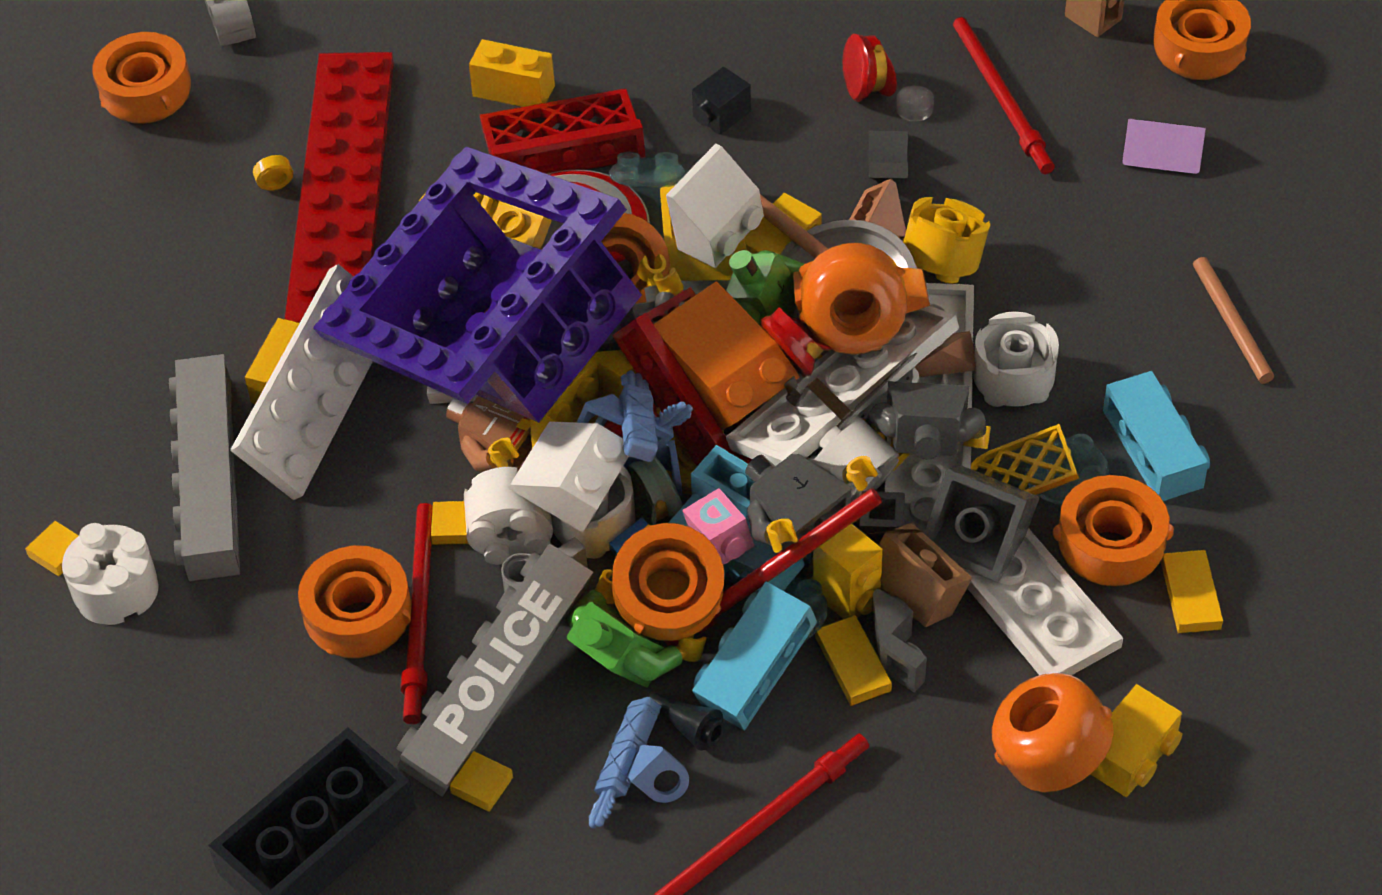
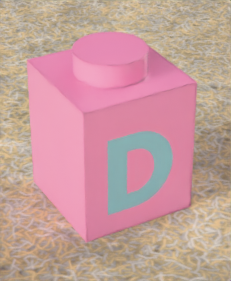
M720 488L683 509L688 527H692L703 534L715 546L723 565L739 558L744 552L754 547L746 518Z

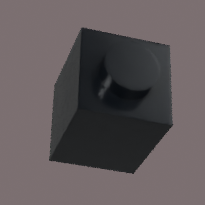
M723 66L692 89L693 117L701 125L708 126L719 135L751 112V84Z

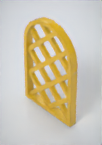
M1060 424L989 450L978 456L971 463V470L976 471L979 467L987 469L984 474L991 477L993 472L1005 475L1001 482L1006 484L1010 478L1021 480L1022 483L1018 488L1034 495L1079 479L1071 456V450L1067 445ZM1058 435L1061 439L1063 448L1053 445ZM1050 437L1046 443L1039 441ZM1031 445L1042 448L1036 459L1025 456ZM1022 447L1019 453L1012 452L1013 450ZM1048 451L1060 454L1054 465L1043 462ZM1003 456L1015 459L1008 470L998 467ZM1066 457L1071 470L1060 467ZM994 458L991 464L985 463L990 459ZM1021 461L1032 464L1027 475L1015 472ZM1038 467L1050 470L1044 481L1032 478ZM1056 473L1063 474V476L1053 479ZM1029 483H1030V484H1033V485H1036V486H1034V487H1031V488L1025 490V488L1027 487V485H1028Z

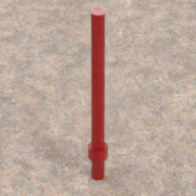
M957 18L953 22V27L1020 137L1019 144L1026 156L1033 158L1042 174L1051 173L1055 165L1045 150L1046 143L1039 131L1032 129L966 18Z
M873 488L869 489L798 539V542L792 543L725 590L720 603V612L699 633L702 634L717 624L716 618L761 588L766 581H771L881 504L882 499L877 491ZM679 640L664 642L667 646L673 645L676 647Z
M421 503L417 506L407 665L401 674L400 690L405 695L403 721L411 725L418 724L421 721L422 696L427 693L428 674L424 670L432 546L433 506L429 503Z
M858 733L835 752H826L814 762L815 768L653 895H684L825 782L831 784L846 772L845 767L870 747L867 739Z

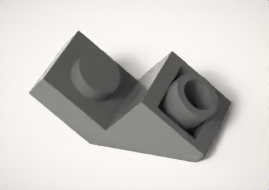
M877 588L872 596V624L877 656L889 677L915 693L925 682L927 657L923 655L916 645L906 642L912 636L913 610L899 597L890 596Z

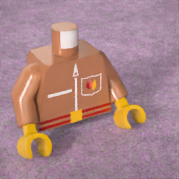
M477 396L473 403L469 402L468 404L455 398L451 400L446 417L448 420L458 423L461 450L473 469L483 472L499 467H517L519 471L532 450L530 419L480 396Z

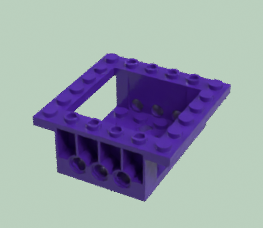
M465 147L462 152L453 158L451 165L441 177L427 189L424 197L413 210L402 218L400 225L386 242L376 249L374 256L364 268L350 280L348 287L337 300L325 309L322 317L313 329L321 338L466 404L475 395H478L539 423L642 296L601 242L627 209L616 197ZM479 193L563 223V225L553 233L550 241L541 250L506 237L473 195Z

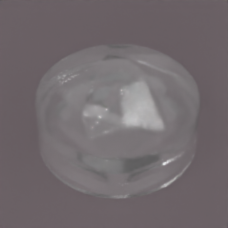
M912 85L898 92L896 111L903 119L922 121L933 113L934 96L929 89Z

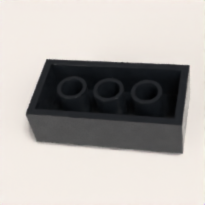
M347 727L208 845L217 873L241 895H318L416 809L411 782L404 774Z

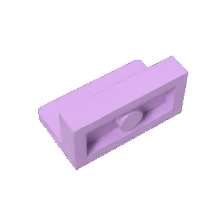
M1128 119L1122 162L1128 166L1197 174L1200 171L1206 128Z

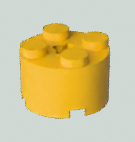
M933 197L918 199L912 206L903 241L909 249L917 269L921 268L935 273L938 280L950 284L958 283L959 278L975 273L979 268L990 228V221L987 223L983 221L985 214L978 208L955 199L945 198L944 204H932Z

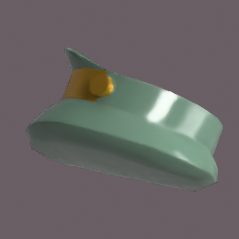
M654 457L652 462L639 459L627 466L634 490L635 516L637 521L642 517L649 525H655L657 521L665 517L672 519L683 507V504L669 474L656 457Z

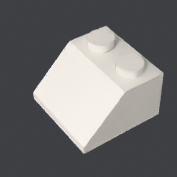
M716 143L666 194L677 249L714 268L726 256H730L735 251L738 243L751 230L757 228L764 217L759 189L725 149Z
M549 422L511 482L509 489L583 533L629 457L623 450V438L598 423Z

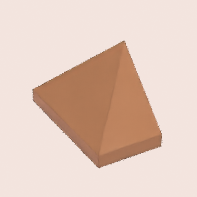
M889 179L866 189L849 220L871 222L888 229L898 238L905 237L906 228L896 183Z
M970 331L953 333L942 345L915 366L919 372V378L975 371V351Z

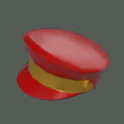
M853 33L846 42L842 59L844 79L851 98L855 102H860L871 92L875 91L887 97L892 96L897 89V77L893 64L880 40L874 35L863 36Z
M780 307L771 315L761 319L763 329L776 341L785 356L803 377L812 375L815 359L823 351L832 350L831 347L819 342L805 323H800L799 320L788 316Z

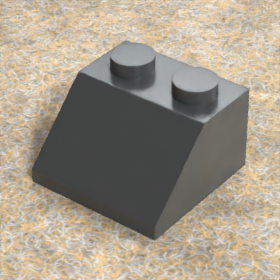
M964 466L948 468L924 534L960 567L998 582L1026 536L1040 497Z

